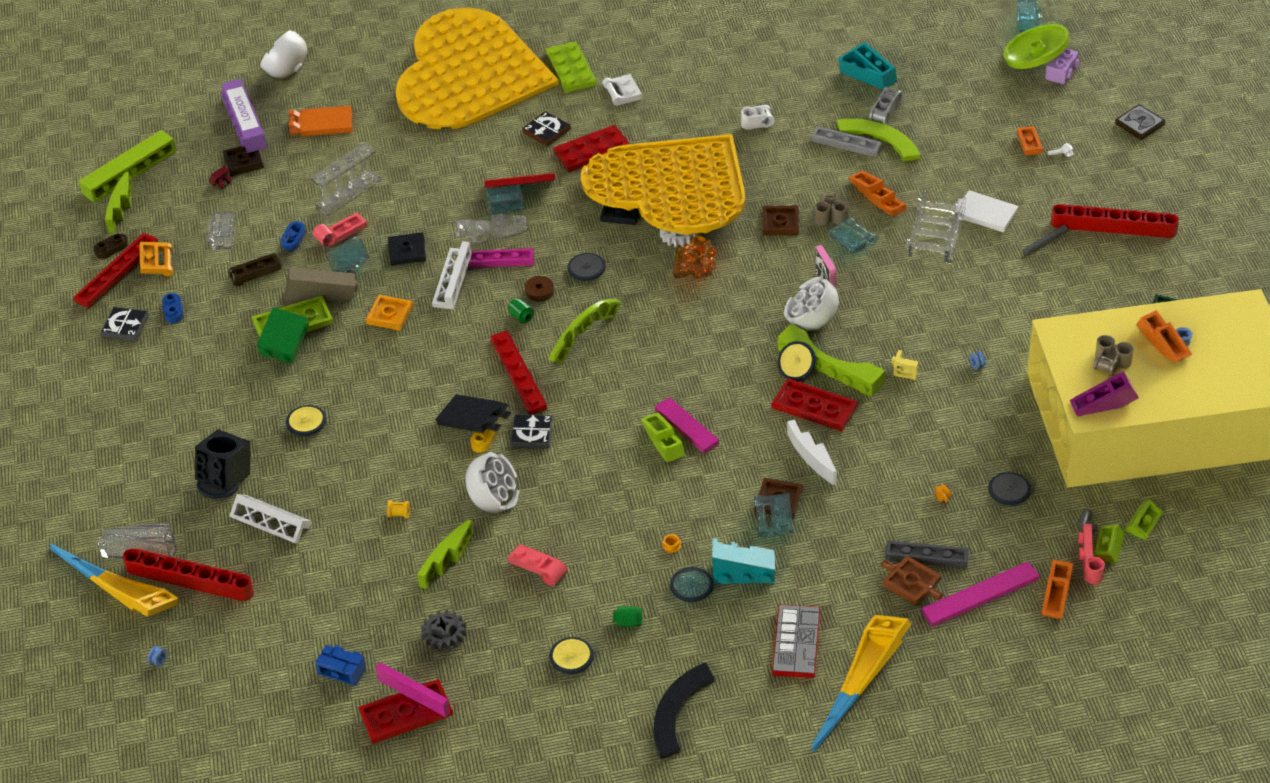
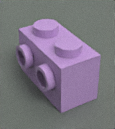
M1066 48L1063 53L1047 64L1045 79L1065 85L1067 80L1072 78L1073 71L1079 67V52Z

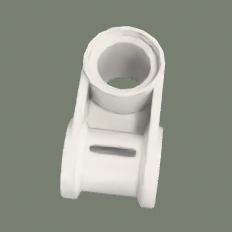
M768 105L744 107L741 110V127L751 130L772 126L775 119L771 115V107Z

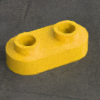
M486 429L484 433L474 432L470 439L472 450L479 453L487 451L498 431L494 432Z

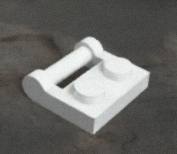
M631 74L613 79L605 78L602 81L604 88L608 90L612 97V102L616 106L642 99V93ZM617 86L622 96L617 94L614 87Z

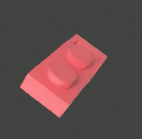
M355 213L329 228L324 224H319L314 228L313 236L324 247H329L368 227L367 221L358 213Z
M1083 524V531L1078 534V544H1082V548H1079V560L1083 562L1084 579L1090 584H1099L1103 580L1105 563L1101 558L1093 557L1092 524Z
M521 544L507 557L509 563L539 574L542 580L549 586H554L568 571L562 561Z

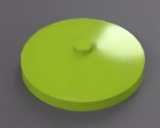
M1045 24L1033 27L1020 33L1007 44L1003 52L1005 61L1010 67L1016 69H1027L1043 65L1065 51L1070 43V35L1066 27L1059 24Z

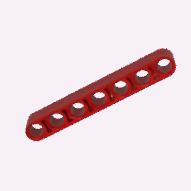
M1057 204L1052 208L1051 225L1055 228L1066 225L1068 229L1173 238L1178 232L1179 217L1172 213Z
M136 548L128 549L122 555L126 571L134 576L239 601H248L254 596L251 579L246 574Z

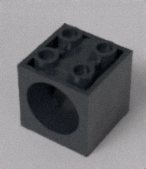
M217 429L195 446V480L228 492L250 475V441Z

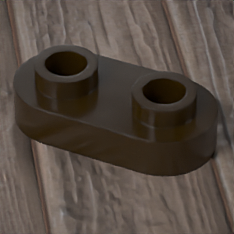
M117 233L98 242L94 246L95 256L104 259L127 248L128 240L126 235Z

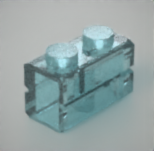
M1018 0L1016 8L1018 32L1022 33L1042 25L1041 6H1038L1037 0Z
M520 184L485 190L489 215L524 209Z
M354 237L325 254L333 271L347 273L348 269L355 266L364 265L366 263L365 260L370 258L363 241L358 237Z

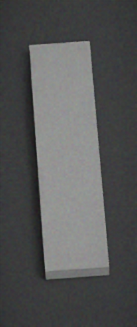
M819 126L815 128L811 135L812 142L876 157L882 147V142Z

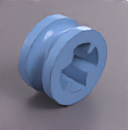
M1185 327L1177 328L1176 331L1186 346L1190 345L1192 338L1191 330Z
M981 351L969 355L970 363L975 370L986 366V359Z
M158 646L152 647L148 654V663L154 664L157 667L162 666L167 658V650L160 649Z

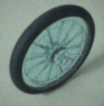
M699 567L683 568L677 571L670 581V589L674 596L685 602H698L710 595L714 586L711 575Z

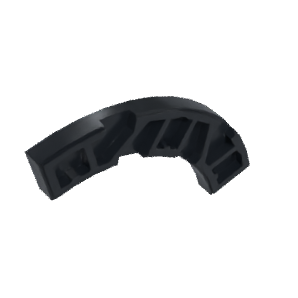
M706 662L680 676L671 684L659 702L654 718V740L660 760L681 752L676 737V720L684 706V702L690 695L692 696L700 689L715 682L714 676Z

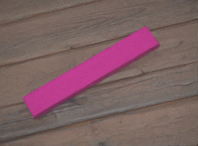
M1027 561L921 608V613L929 624L934 627L1038 581L1039 574Z

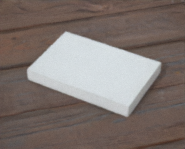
M969 190L954 211V217L1004 233L1018 212V206Z

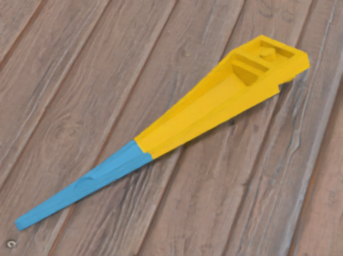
M50 544V549L132 611L141 612L149 617L178 605L179 598L164 588L117 575L86 562L54 544Z
M874 615L865 627L840 693L811 746L813 752L817 750L903 643L901 639L911 626L908 618Z

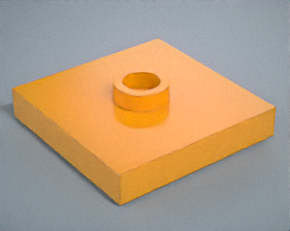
M379 295L365 319L366 324L401 331L414 303L410 300Z

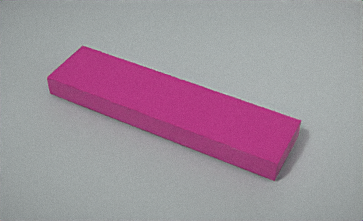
M534 248L471 251L472 254L467 268L534 265Z
M670 397L655 406L657 413L704 454L719 445L718 438Z
M379 663L375 667L378 681L444 717L450 713L448 699L383 663Z

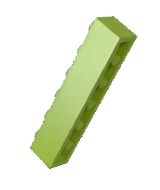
M162 130L148 137L80 179L79 185L82 194L94 203L113 192L125 172H129L132 180L177 152L174 138Z

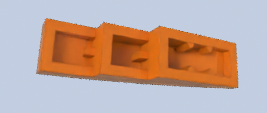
M863 170L849 177V181L870 202L890 216L894 217L907 210L906 203L896 199L895 192L884 187L883 180Z

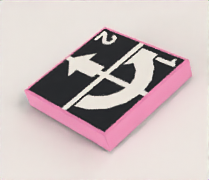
M822 245L816 246L815 274L817 277L821 276L823 279H827L836 289V267Z

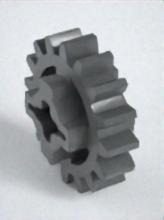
M445 610L444 614L437 611L436 616L430 614V620L424 619V625L421 626L422 639L425 640V645H431L432 650L439 647L440 652L444 648L451 651V646L457 648L458 642H464L463 636H467L466 623L461 615L457 617L455 611L452 614H449L448 610Z

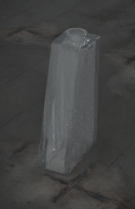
M170 523L104 529L97 543L102 557L123 559V553L131 548L174 557L177 551Z

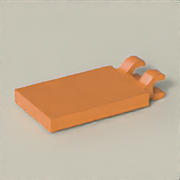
M351 105L301 109V113L296 110L288 111L290 135L301 133V136L353 132Z

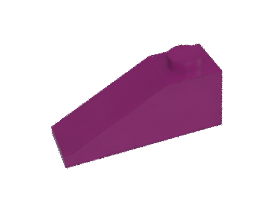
M1122 371L1070 399V402L1078 417L1122 408L1139 399V396L1131 380Z

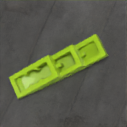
M129 172L123 174L111 194L105 216L108 233H116V221L123 220L124 208H131L132 182Z
M472 520L465 521L452 531L426 559L417 574L420 588L427 589L435 574L443 576L450 561L459 562L474 534Z

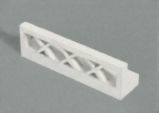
M462 241L460 249H449L432 301V307L454 310L472 254L469 242ZM453 254L458 255L456 261L452 259ZM453 268L452 275H449L448 270ZM449 282L447 289H445L443 285ZM444 296L445 302H439V298Z
M241 494L236 495L229 516L293 543H298L303 528L310 529L312 521L248 495ZM240 504L244 505L247 514L243 516L237 515ZM257 512H261L264 519L259 523L255 521L253 516ZM274 518L278 519L280 527L275 530L272 529L269 522ZM290 525L297 527L294 537L289 536L286 527Z

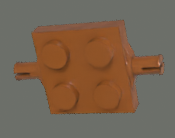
M906 556L902 562L896 565L886 559L882 561L881 567L890 571L889 575L883 580V587L915 606L929 595L938 601L942 599L943 593L934 589L941 581V575L909 556Z

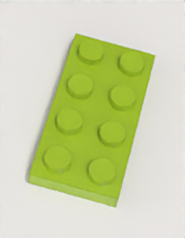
M577 41L545 49V54L565 93L597 86V80Z
M322 295L278 308L307 317L309 323L307 332L334 324ZM271 311L252 316V321L259 338Z

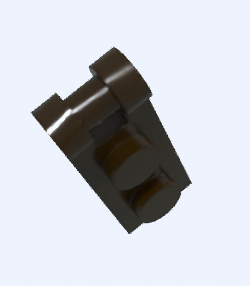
M273 253L231 267L228 270V274L232 278L233 284L240 286L244 281L280 270L281 264L276 254Z

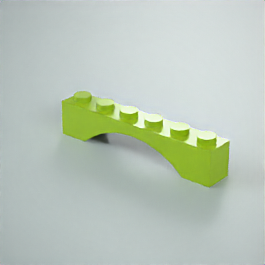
M790 324L778 336L779 351L794 341L807 343L815 352V370L863 394L873 397L885 384V370L871 363L846 362L828 356L812 343L805 330L793 324Z

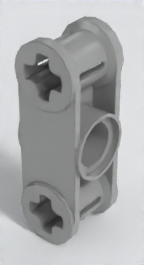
M884 87L883 92L870 110L869 120L883 122V124L887 125L893 112L901 102L902 91H894Z

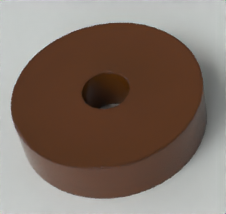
M545 276L532 277L525 283V294L532 301L548 300L554 294V283Z

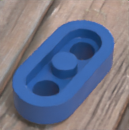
M296 221L288 225L281 238L283 249L293 251L299 247L306 234L304 223Z
M176 293L166 294L162 298L165 319L169 323H177L184 316L180 296Z

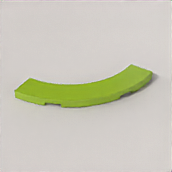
M839 119L836 122L839 132L852 135L868 134L872 135L875 139L890 143L898 152L903 162L920 159V153L915 144L906 135L893 127L864 119Z
M605 299L583 311L561 335L548 360L562 364L575 344V338L580 333L583 334L596 320L614 319L621 301Z

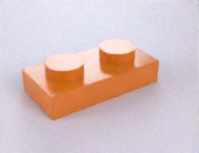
M1035 127L1017 128V136L1025 156L1042 154L1043 147Z

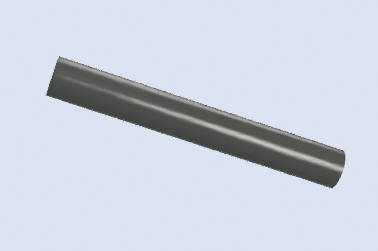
M1062 225L1024 248L1023 253L1028 255L1068 231L1067 226Z

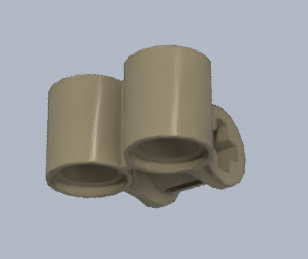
M838 192L834 195L820 194V202L814 206V221L817 225H827L830 223V220L839 225L847 223L848 203L839 200Z
M1108 335L1098 337L1093 369L1105 371L1109 376H1113L1117 368H1129L1132 364L1133 346L1127 342H1121L1116 345L1114 338Z

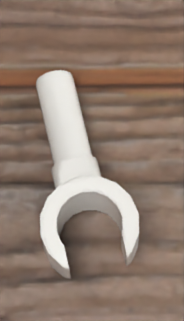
M1068 143L1064 144L1060 149L1048 151V155L1064 153L1066 157H1071L1074 153L1072 146Z

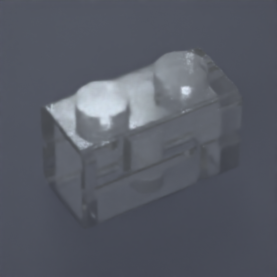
M213 212L211 220H208L210 232H206L207 243H210L213 250L221 248L231 249L233 247L236 223L232 212Z

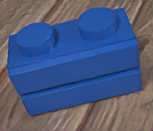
M325 645L315 662L317 674L354 686L357 685L360 676L366 670L365 658L362 654L356 651L352 653L345 651L337 645L334 647Z

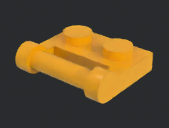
M140 242V274H163L167 277L173 275V267L171 266L172 245L164 242ZM158 251L163 252L164 265H159Z

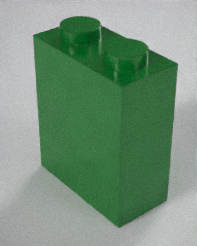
M273 307L257 343L258 353L266 358L272 357L282 363L293 364L309 327L308 318Z

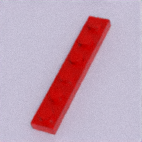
M146 233L140 235L73 297L74 302L85 308H90L140 261V242H158V239Z
M508 330L491 335V342L528 414L533 415L547 410V404Z

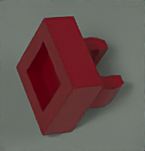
M224 165L211 175L208 182L212 186L217 184L220 189H223L225 185L222 181H226L227 184H230L232 181L227 176L229 169Z

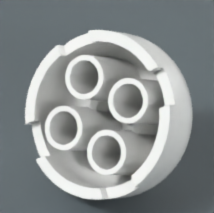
M290 30L274 43L275 46H273L269 54L266 53L260 67L274 78L282 79L289 77L303 67L302 64L307 56V45L299 34Z
M819 276L803 283L799 287L801 290L794 298H789L784 309L785 318L791 324L805 331H815L822 328L834 317L838 309L839 296L837 290L827 279Z
M489 452L471 462L466 472L465 484L469 497L477 507L486 512L497 513L510 509L517 503L519 490H515L516 484L514 480L517 478V475L506 457L502 454L497 455ZM512 490L513 497L511 501L502 506L501 502L508 499L507 491Z

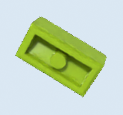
M1148 499L1138 507L1124 531L1146 540L1164 512Z
M1119 524L1100 527L1093 557H1099L1108 563L1116 564L1118 562L1125 536Z

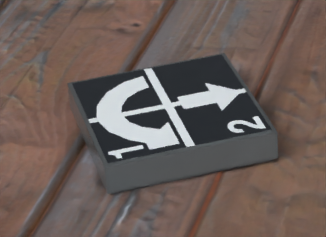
M113 307L101 330L102 337L137 341L149 317V313L146 310Z
M514 414L510 441L511 447L549 448L553 415Z

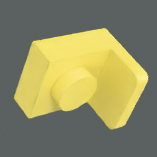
M898 350L897 355L893 356L891 361V367L894 368L893 376L916 380L918 361L902 358V350Z

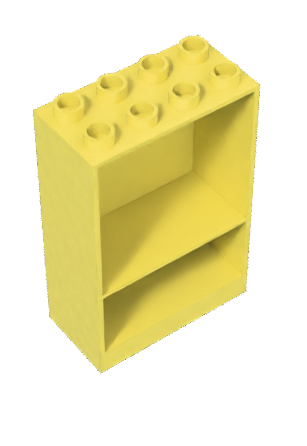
M1262 289L1032 320L1027 375L1067 488L1270 460V304H1268ZM1157 310L1165 323L1170 322L1175 330L1180 327L1191 330V343L1187 347L1192 355L1177 363L1167 359L1146 339L1136 326L1139 319ZM1102 335L1111 336L1114 338L1116 345L1121 342L1131 344L1134 348L1131 366L1126 369L1117 368L1113 376L1124 371L1133 383L1139 399L1122 408L1077 417L1070 399L1113 377L1109 376L1105 371L1093 369L1098 337Z

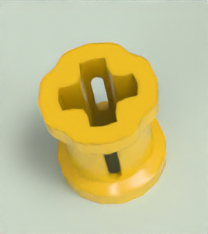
M388 501L387 517L402 516L405 519L409 518V501L404 503Z

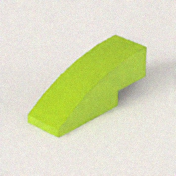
M659 413L641 418L648 436L667 463L685 456L683 443L675 436L673 427Z

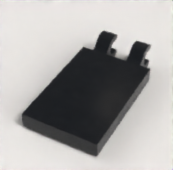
M456 394L435 420L441 426L484 433L486 429L497 432L501 427V424L495 423L498 417L507 419L511 412L506 411L508 404L500 401Z

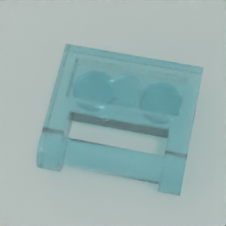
M848 218L829 231V237L853 254L869 244L873 245L878 239L877 235L866 231L853 218Z
M789 493L772 496L758 495L753 498L757 509L759 526L757 528V535L759 537L794 533ZM764 505H770L773 527H767Z

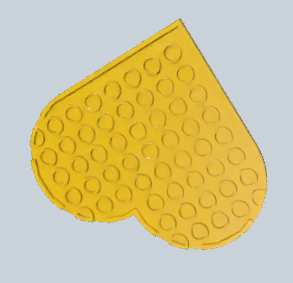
M476 8L447 9L433 15L418 29L414 39L415 55L418 62L407 68L400 76L396 85V100L401 112L416 124H425L427 128L441 130V127L457 129L476 123L559 85V80L499 16Z
M732 134L617 146L607 149L608 152L601 155L598 153L589 159V164L584 166L581 171L582 189L592 200L605 206L623 208L625 210L638 208L644 220L652 226L668 232L683 233L684 235L709 233L734 221L745 207V190Z

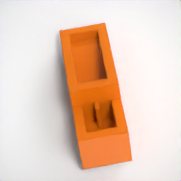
M1157 310L1141 317L1137 322L1136 326L1146 339L1173 363H1177L1192 355L1170 322L1166 324Z
M1052 560L1041 616L1062 620L1073 572V563Z

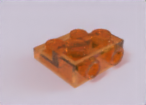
M710 240L676 248L673 267L675 279L688 275H693L695 279L711 276L712 270L716 269L714 258L718 256L716 247H713Z

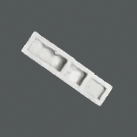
M795 420L787 421V435L795 449L817 474L830 484L835 485L837 471L824 444L815 445L809 431L801 433Z

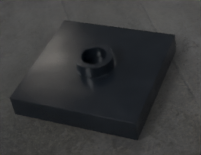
M423 232L388 237L391 266L426 261Z

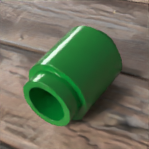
M513 299L508 304L509 313L520 323L525 324L532 320L534 310L523 300Z
M617 606V610H613V623H617V627H637V625H642V608H637V606Z

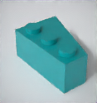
M866 42L861 43L838 58L840 73L879 89L889 88L897 82L896 68Z
M712 538L714 583H775L774 550L754 546L744 548L737 546L735 542H731L729 545L719 543V539Z

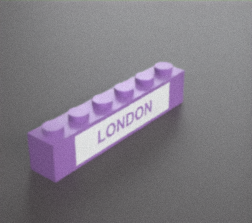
M237 79L222 83L221 97L226 110H228L241 147L245 146L247 153L267 148L264 132L242 80Z

